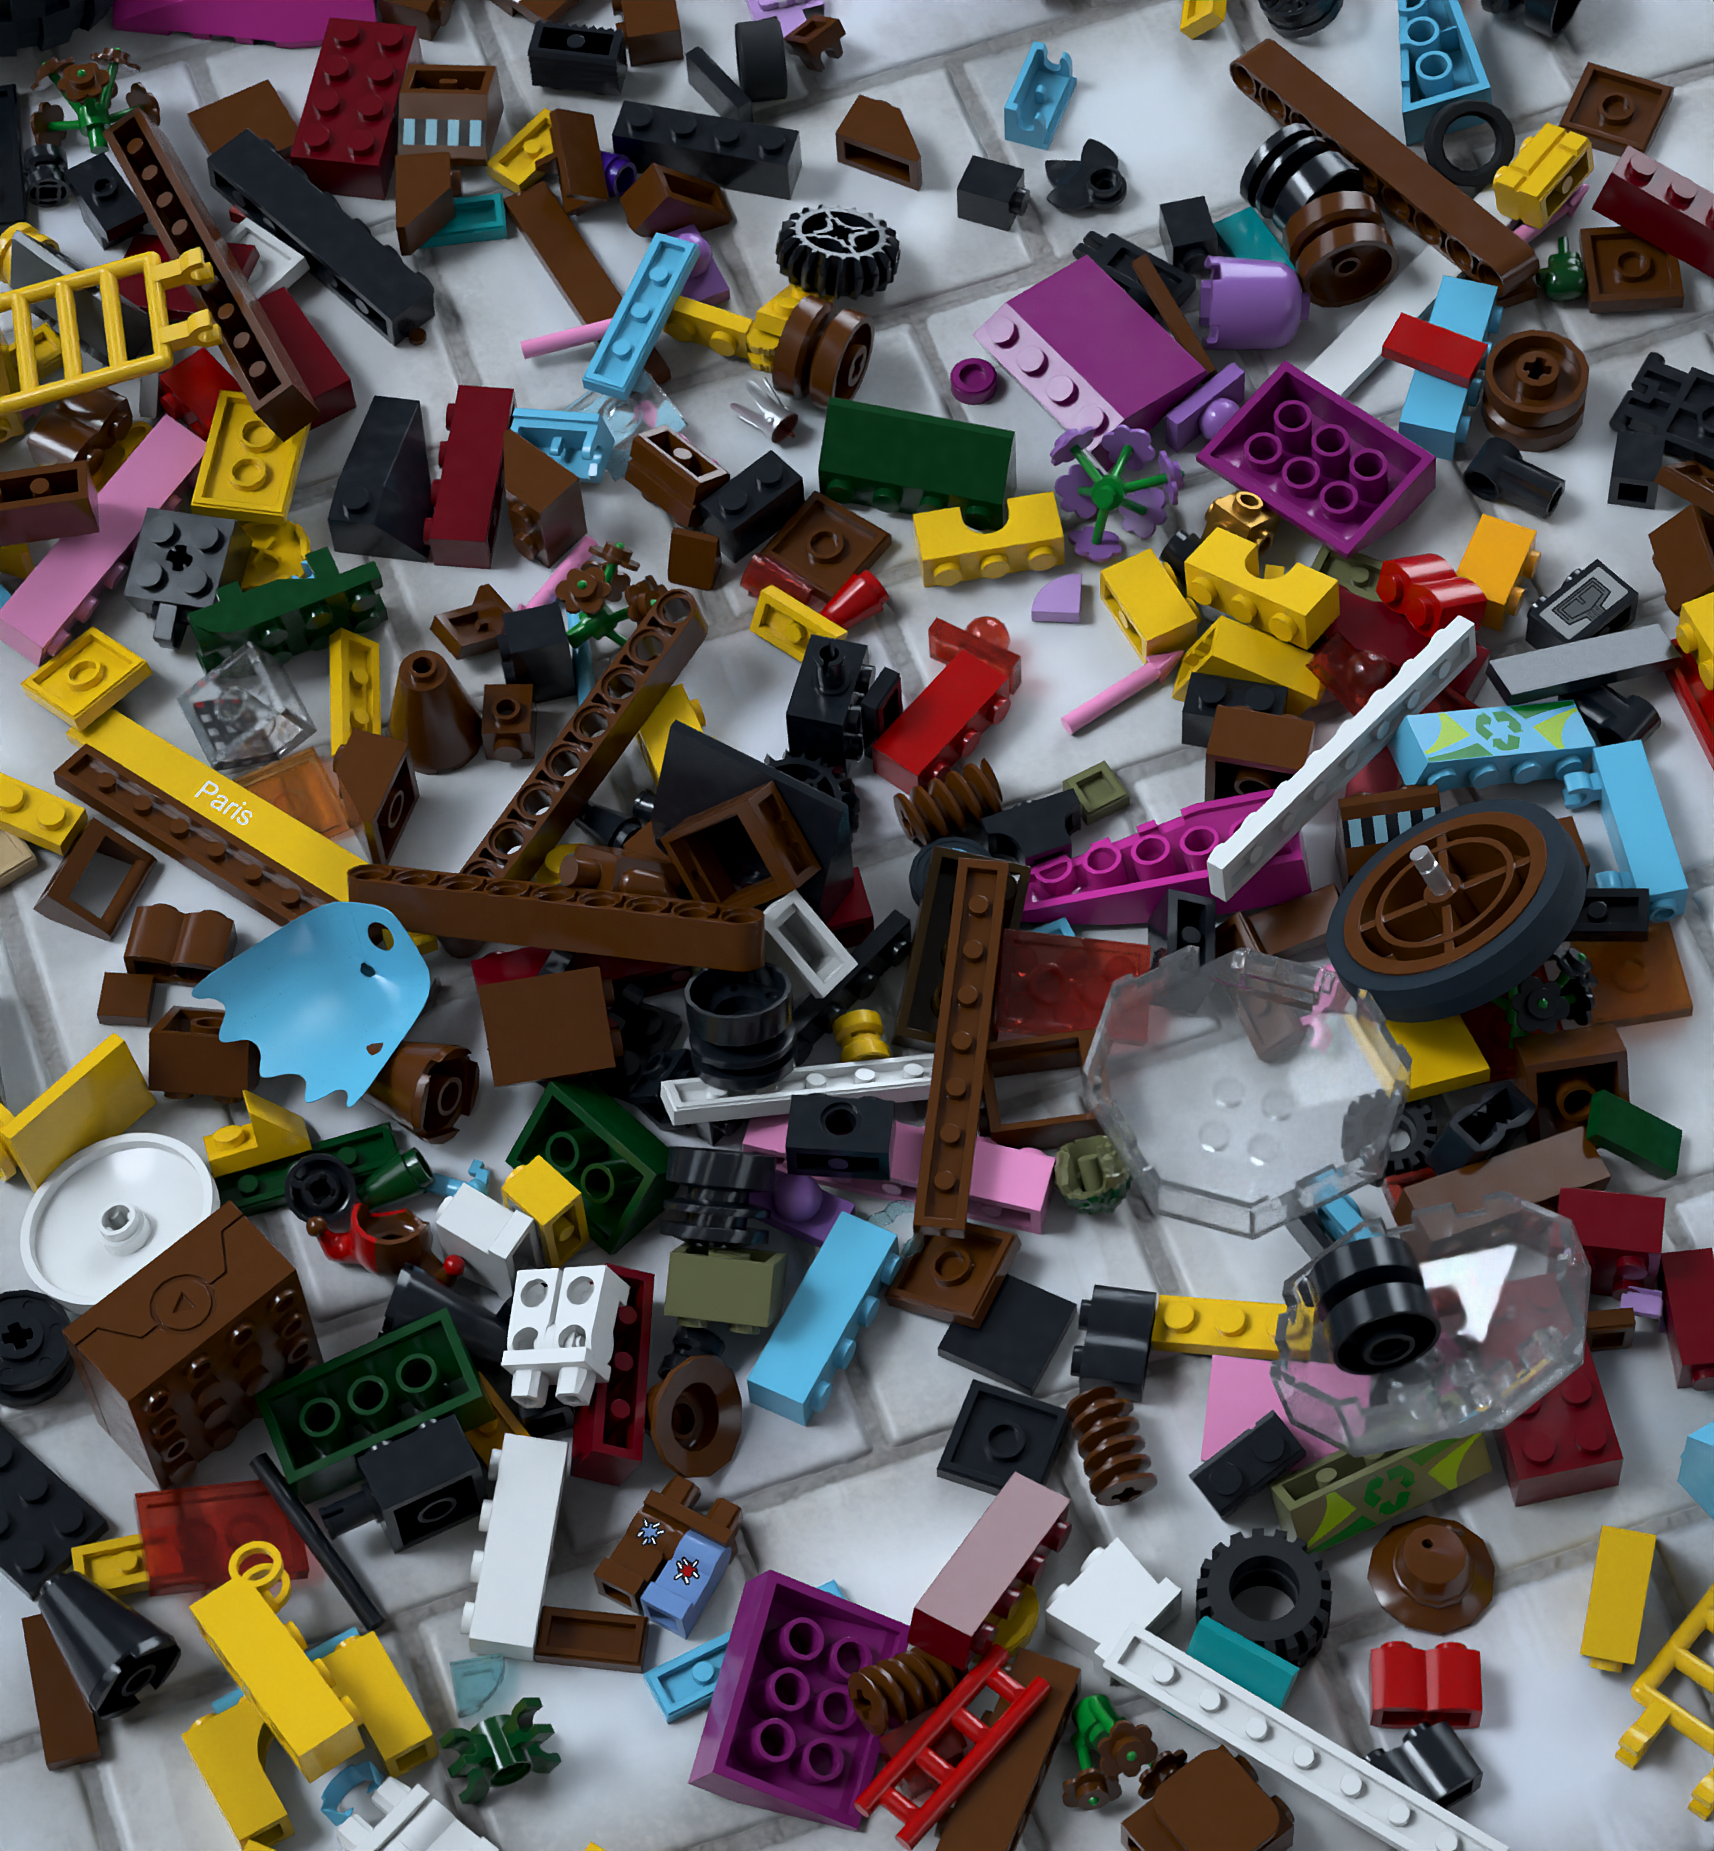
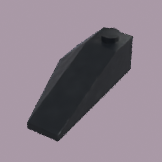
M374 395L338 479L327 519L335 552L427 563L431 546L424 545V523L427 517L433 518L435 509L431 505L432 486L420 400Z

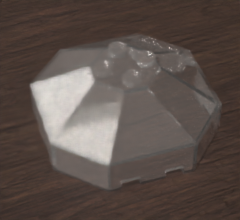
M1188 945L1159 959V967L1137 978H1134L1133 974L1130 973L1113 981L1083 1067L1084 1098L1153 1213L1255 1240L1383 1177L1410 1091L1412 1058L1402 1043L1399 1045L1396 1043L1386 1027V1017L1370 992L1359 989L1356 1001L1344 988L1336 972L1327 970L1323 966L1318 968L1256 952L1250 947H1246V949L1240 947L1200 967V947Z
M1503 1190L1483 1195L1482 1202L1485 1207L1483 1209L1458 1214L1454 1203L1448 1202L1412 1210L1411 1218L1413 1224L1390 1229L1386 1228L1382 1217L1361 1221L1284 1281L1282 1296L1287 1305V1312L1278 1316L1274 1341L1280 1355L1279 1359L1271 1361L1269 1376L1290 1424L1356 1458L1451 1438H1463L1471 1434L1506 1427L1584 1364L1591 1268L1572 1220ZM1388 1236L1406 1241L1413 1248L1424 1278V1289L1430 1295L1441 1325L1440 1337L1433 1348L1424 1356L1402 1368L1376 1375L1346 1373L1340 1370L1333 1361L1323 1332L1324 1323L1317 1315L1308 1289V1275L1313 1266L1322 1257L1342 1245L1369 1237Z

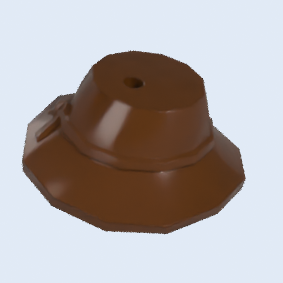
M716 1355L690 1356L671 1370L665 1379L653 1385L646 1395L645 1433L652 1438L662 1464L683 1478H705L712 1476L731 1461L742 1432V1398L735 1374Z
M1425 1515L1390 1528L1372 1549L1367 1579L1381 1608L1406 1629L1440 1636L1470 1626L1491 1603L1495 1566L1482 1538L1457 1521Z

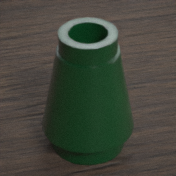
M413 1147L407 1152L400 1149L368 1177L363 1184L356 1187V1193L360 1202L368 1206L370 1213H374L377 1210H382L427 1193V1187L435 1182V1177L428 1162L417 1148Z

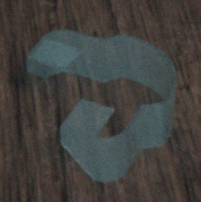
M909 1200L893 1201L888 1203L883 1211L869 1216L866 1221L879 1227L889 1225L899 1215L914 1213L915 1204ZM914 1233L913 1237L903 1244L902 1254L904 1257L922 1250L924 1246L923 1234Z

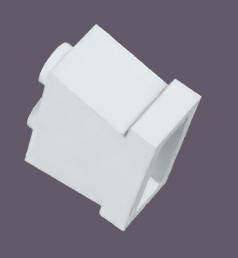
M797 890L753 907L764 913L766 962L777 965L788 974L792 986L793 1000L809 991L816 999L824 998L858 965Z
M466 1183L461 1185L454 1197L448 1196L441 1203L436 1213L435 1223L444 1260L453 1254L461 1256L466 1266L464 1273L460 1276L497 1292L498 1297L506 1301L514 1294L518 1270L543 1268L533 1218L518 1210L512 1212Z
M1118 1537L1105 1550L1102 1547L1096 1548L1084 1561L1081 1567V1575L1070 1586L1067 1584L1060 1585L1045 1604L1046 1633L1094 1660V1673L1108 1685H1111L1115 1679L1104 1673L1102 1666L1131 1621L1158 1636L1178 1616L1182 1606V1590L1167 1577L1158 1584Z

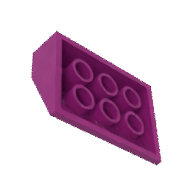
M1088 255L1005 302L972 334L988 355L1065 431L1071 428H1077L1081 431L1083 428L1091 425L1096 430L1093 435L1094 440L1084 450L1106 472L1115 463L1111 462L1109 459L1110 452L1101 444L1105 433L1114 432L1115 428L1120 424L1126 425L1130 429L1139 428L1149 432L1209 374L1200 363Z
M1285 360L1196 456L1198 463L1241 491L1257 495L1263 501L1264 506L1347 560L1407 520L1436 488V456Z
M771 1569L745 1582L688 1784L736 1803L851 1831L858 1830L862 1814L854 1807L853 1802L872 1781L884 1734L875 1736L869 1733L863 1726L849 1697V1677L853 1672H858L863 1667L875 1665L878 1661L893 1658L894 1655L907 1651L910 1626Z

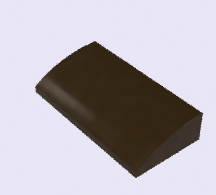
M934 845L929 856L891 1041L892 1045L928 1052L935 1051L959 857L1002 862L1009 861ZM1009 862L988 1043L997 1042L1032 869L1031 866Z

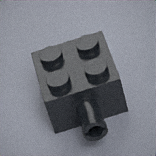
M811 634L786 711L789 752L792 758H800L806 749L811 754V761H816L825 754L829 760L830 767L841 765L845 778L848 777L852 761L861 760L864 744L860 702L875 682L876 667L869 665L868 645Z
M455 1414L444 1419H430L419 1425L413 1433L396 1441H382L372 1446L365 1455L357 1458L364 1484L360 1485L361 1491L329 1506L321 1507L318 1511L325 1528L328 1529L331 1540L337 1539L338 1536L375 1520L377 1524L380 1523L394 1553L397 1554L481 1515L483 1500L489 1499L480 1464Z

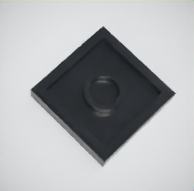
M1007 1274L980 1328L977 1329L951 1322L938 1346V1356L1032 1397L1077 1313V1304Z
M973 1379L937 1466V1477L994 1496L999 1494L1014 1472L1046 1486L1071 1422L1067 1418L1066 1409Z

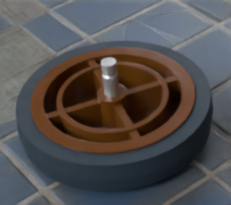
M1492 799L1468 803L1446 810L1418 823L1394 838L1373 855L1350 880L1335 904L1329 919L1326 935L1329 959L1340 982L1349 994L1366 1011L1382 1019L1406 1023L1428 1022L1473 1010L1503 995L1529 977L1547 961L1565 940L1573 928L1585 900L1587 875L1584 863L1573 839L1549 811L1536 804L1515 799Z

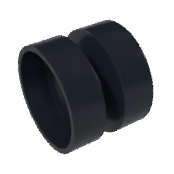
M1378 1236L1347 1243L1322 1257L1313 1266L1308 1275V1289L1317 1315L1324 1323L1323 1332L1333 1361L1340 1370L1346 1373L1376 1375L1402 1368L1424 1356L1433 1348L1440 1337V1322L1430 1295L1424 1289V1278L1413 1248L1406 1241L1395 1237Z

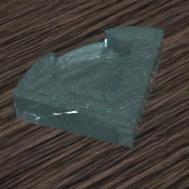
M503 1653L450 1662L456 1710L459 1719L480 1711L484 1707L483 1704L493 1696L498 1686L501 1685L505 1674Z

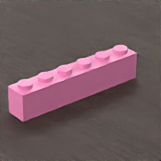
M165 414L97 494L100 532L60 538L0 609V640L38 667L49 654L54 657L62 651L71 638V634L68 631L77 620L84 624L98 607L100 600L97 597L106 586L111 590L114 589L128 569L125 563L135 553L147 507L178 512L184 501L180 497L189 486L195 489L207 443Z
M789 1114L750 1118L742 1142L743 1152L777 1156L775 1169L786 1174L788 1172L785 1145ZM896 1120L890 1181L824 1176L811 1177L819 1185L915 1206L925 1126L916 1127L899 1123ZM838 1131V1132H836V1133H834V1134H835V1135H846V1134H848V1133H850V1132H847V1131ZM977 1136L967 1218L1041 1235L1055 1188L1053 1178L1056 1158L1047 1156L1038 1149H1014L998 1145L991 1139Z

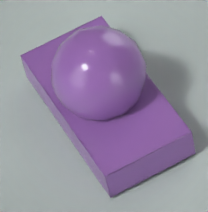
M695 224L664 234L699 245L700 255L680 296L711 306L731 299L730 289L712 258L711 247L699 234Z
M1234 362L1229 364L1166 414V444L1178 453L1201 434L1210 441L1240 409L1238 404L1244 401L1245 371Z
M775 1169L773 1190L749 1194V1203L771 1210V1218L754 1219L819 1248L824 1244L842 1211L853 1216L856 1214L855 1204L822 1190L817 1181L811 1176L786 1174Z

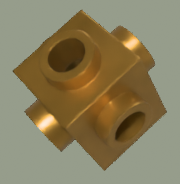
M1239 489L1224 498L1218 497L1208 507L1204 517L1207 523L1201 540L1204 541L1219 527L1257 544L1258 557H1260L1270 549L1282 517L1264 506L1263 501L1257 495L1243 492Z

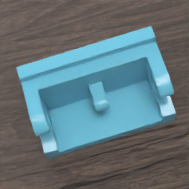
M1033 41L1004 107L1005 140L1048 151L1077 85V78L1072 77V59L1067 52H1063L1059 61L1060 64H1054L1047 58L1048 50L1046 44Z
M528 408L514 409L512 415L514 419L510 429L578 476L580 482L601 483L615 439L600 414Z

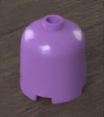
M1207 256L1205 259V268L1212 269L1211 280H1201L1199 325L1209 326V337H1202L1201 345L1204 350L1279 349L1290 343L1298 331L1300 320H1308L1310 295L1308 292H1301L1300 280L1295 271L1287 264L1273 260Z

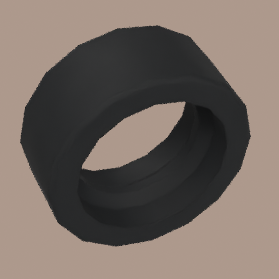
M1462 99L1446 104L1433 115L1425 130L1424 151L1428 164L1454 185L1479 187L1493 182L1495 174L1500 167L1504 165L1509 166L1514 156L1516 138L1510 120L1500 108L1487 101ZM1464 116H1477L1487 121L1493 129L1496 138L1495 152L1490 161L1482 168L1472 171L1461 170L1452 165L1445 156L1443 149L1444 134L1449 125L1456 119Z

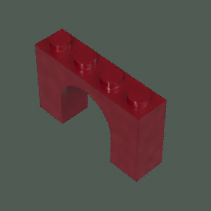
M1712 1248L1661 1253L1656 1283L1658 1291H1662L1661 1300L1664 1301L1662 1314L1677 1389L1692 1387L1697 1391L1714 1390Z

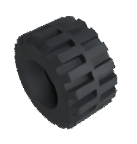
M1264 1528L1252 1529V1537L1244 1538L1241 1531L1230 1536V1546L1227 1547L1220 1542L1212 1549V1560L1205 1558L1200 1568V1578H1197L1196 1626L1206 1615L1301 1669L1307 1665V1653L1315 1657L1322 1648V1638H1327L1332 1602L1329 1571L1322 1570L1323 1559L1317 1551L1309 1555L1307 1554V1542L1299 1537L1293 1543L1287 1541L1286 1531L1276 1529L1274 1536H1264ZM1269 1586L1285 1593L1295 1606L1281 1618L1260 1621L1249 1618L1241 1613L1232 1601L1238 1594L1248 1588Z

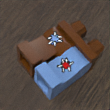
M675 1475L661 1493L650 1490L643 1501L644 1506L632 1519L626 1534L609 1558L604 1557L593 1575L600 1595L638 1615L644 1611V1615L649 1617L650 1621L687 1640L719 1584L728 1564H731L738 1552L735 1537L743 1521V1513L738 1505L724 1498H717L706 1517L693 1511L692 1509L701 1497L700 1488L693 1482Z

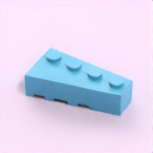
M1398 0L1402 115L1406 146L1424 141L1425 130L1433 115L1446 104L1462 99L1481 100L1492 104L1491 87L1458 0ZM1464 116L1456 119L1449 125L1444 135L1484 124L1487 121L1477 116Z

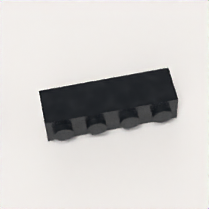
M624 100L612 132L614 153L626 155L630 162L636 166L637 173L643 174L652 163L717 184L723 189L791 200L802 167L800 134L798 130Z

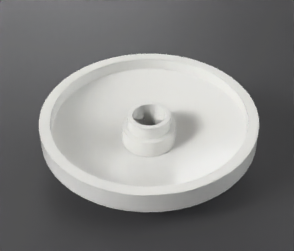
M130 1133L98 1141L65 1160L44 1180L30 1201L20 1232V1252L24 1267L42 1294L48 1295L59 1303L63 1309L82 1315L220 1208L219 1192L215 1180L198 1154L186 1144L172 1137L154 1133Z

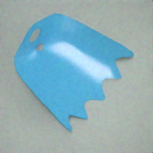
M332 902L296 918L221 966L193 988L191 996L198 999H215L224 1005L225 1016L219 1031V1040L225 1043L240 1040H249L255 1043L261 1055L259 1068L261 1077L271 1078L284 1074L301 1076L306 1081V1103L317 1101L335 1091L344 1090L348 1095L346 1104L350 1108L364 1095L417 1020L429 997L431 980L429 968L405 928L392 912L372 904ZM371 923H381L392 933L394 944L390 950H382L373 944L368 934V928ZM362 963L372 966L376 971L375 975L372 977L364 976L360 971ZM383 1043L380 1052L373 1056L368 1053L366 1049L368 1045Z

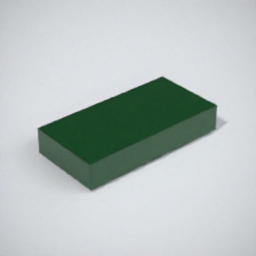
M1604 1089L1592 1094L1586 1140L1663 1180L1677 1175L1683 1130Z

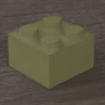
M684 1242L670 1252L664 1315L676 1316L677 1324L685 1327L707 1328L709 1321L729 1323L728 1330L731 1332L759 1334L760 1328L769 1327L782 1315L788 1253L741 1247L739 1249L694 1246Z

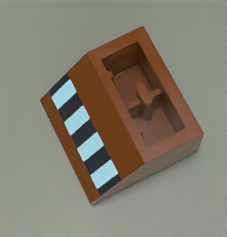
M408 64L399 92L397 155L450 152L452 166H487L504 110L497 67L483 65Z
M1437 784L1428 786L1407 785L1395 791L1375 794L1360 792L1348 798L1338 799L1335 855L1343 889H1345L1359 869L1386 844L1409 828L1441 813Z

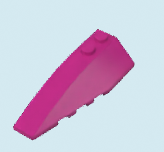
M116 0L113 2L114 30L167 36L171 35L173 31L192 33L193 38L211 40L212 35L235 37L236 43L253 44L254 39L274 41L276 46L281 48L322 46L330 17L378 22L377 0Z
M1276 788L1196 803L1180 809L1182 816L1157 825L1155 820L1136 826L1138 833L1111 843L1109 837L1094 842L1090 844L1091 848L1082 855L1070 859L1067 855L1063 854L1032 866L1021 921L1051 923L1066 917L1069 924L1116 925L1148 923L1168 888L1215 898V916L1285 903L1312 892L1302 828L1225 902L1210 892L1206 861L1217 845L1225 843L1241 828L1243 821L1250 813L1257 812L1273 796Z

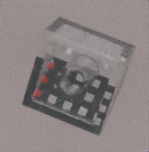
M252 641L242 646L177 698L211 768L216 771L281 760L317 732L282 662Z

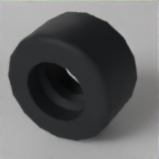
M778 19L736 23L734 33L740 89L751 99L752 103L786 99L788 93L787 69L780 21Z

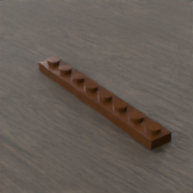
M87 743L53 772L55 785L281 927L320 906L332 902H341ZM368 928L369 937L373 944L377 946L383 941L382 929Z
M961 857L958 860L913 1219V1233L965 1239L1009 862Z

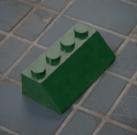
M830 397L818 466L820 493L839 504H858L873 507L886 513L899 512L912 515L960 507L962 520L965 525L975 530L988 529L998 531L1006 525V499L1014 498L1017 488L1015 431Z
M447 1307L254 1394L288 1484L305 1506L363 1480L357 1458L365 1455L377 1443L387 1440L396 1441L413 1433L419 1425L430 1419H444L455 1414L464 1433L497 1419L481 1377Z

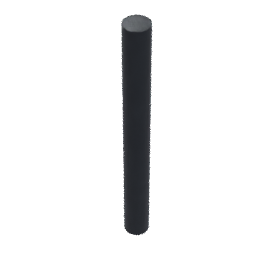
M264 1452L256 1456L249 1463V1466L368 1632L379 1628L386 1619L269 1455Z

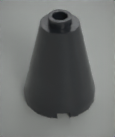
M405 1262L384 1315L386 1317L382 1326L383 1333L379 1332L377 1338L447 1307L477 1371L485 1375L499 1376L502 1368L503 1352L508 1351L509 1322L417 1265Z
M64 1571L58 1572L51 1576L41 1587L40 1593L42 1596L39 1599L38 1608L89 1708L101 1719L116 1718L134 1709L141 1703L135 1696L136 1693L149 1683L157 1690L175 1669L181 1656V1649L174 1637L79 1571L69 1573Z

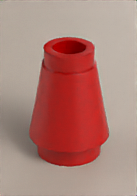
M865 569L859 575L853 573L819 614L843 629L848 630L883 611L882 605L889 600V595L878 579Z

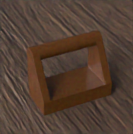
M93 817L81 829L33 910L54 922L102 940L111 941L156 865L157 859ZM95 852L132 865L101 919L68 898Z

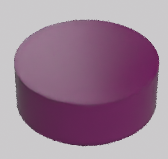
M968 358L958 362L950 374V386L953 396L961 403L967 405H980L989 401L997 390L995 368L988 361L980 358Z

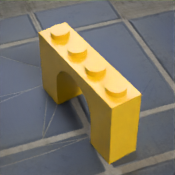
M374 1630L364 1636L354 1635L346 1638L335 1647L334 1652L321 1658L336 1683L331 1688L338 1699L347 1695L360 1712L364 1723L358 1727L368 1738L389 1777L392 1776L396 1779L439 1755L431 1729ZM245 1695L239 1699L238 1704L220 1714L210 1713L197 1719L191 1725L190 1730L181 1734L190 1758L241 1851H243L248 1839L270 1848L295 1834L289 1816L265 1773L267 1752L275 1736Z

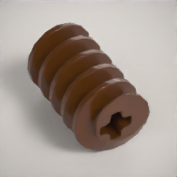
M985 758L981 760L980 769L975 764H967L963 768V777L956 771H950L945 776V784L940 779L934 778L928 782L927 792L917 785L911 788L909 799L901 793H897L893 797L895 811L904 833L910 841L918 838L924 846L932 842V831H936L941 838L950 837L949 824L953 823L964 834L968 831L966 817L972 816L981 827V819L985 818V809L989 808L993 814L1003 811L1002 792L997 778Z
M1101 1386L1083 1392L1073 1398L1066 1406L1067 1418L1073 1423V1437L1078 1441V1453L1084 1460V1473L1090 1478V1492L1096 1497L1095 1501L1103 1506H1115L1135 1500L1152 1490L1158 1481L1153 1473H1145L1151 1466L1150 1456L1138 1454L1145 1448L1146 1442L1140 1435H1133L1140 1427L1138 1419L1128 1417L1134 1409L1133 1402L1128 1398H1116L1118 1390L1110 1386Z
M914 1647L910 1651L894 1655L893 1658H886L878 1661L875 1665H869L859 1669L858 1672H853L848 1681L849 1697L863 1726L869 1733L879 1736L886 1733L888 1727L896 1729L904 1726L906 1720L913 1722L921 1719L923 1713L932 1714L969 1673V1669L967 1667L965 1671H962Z

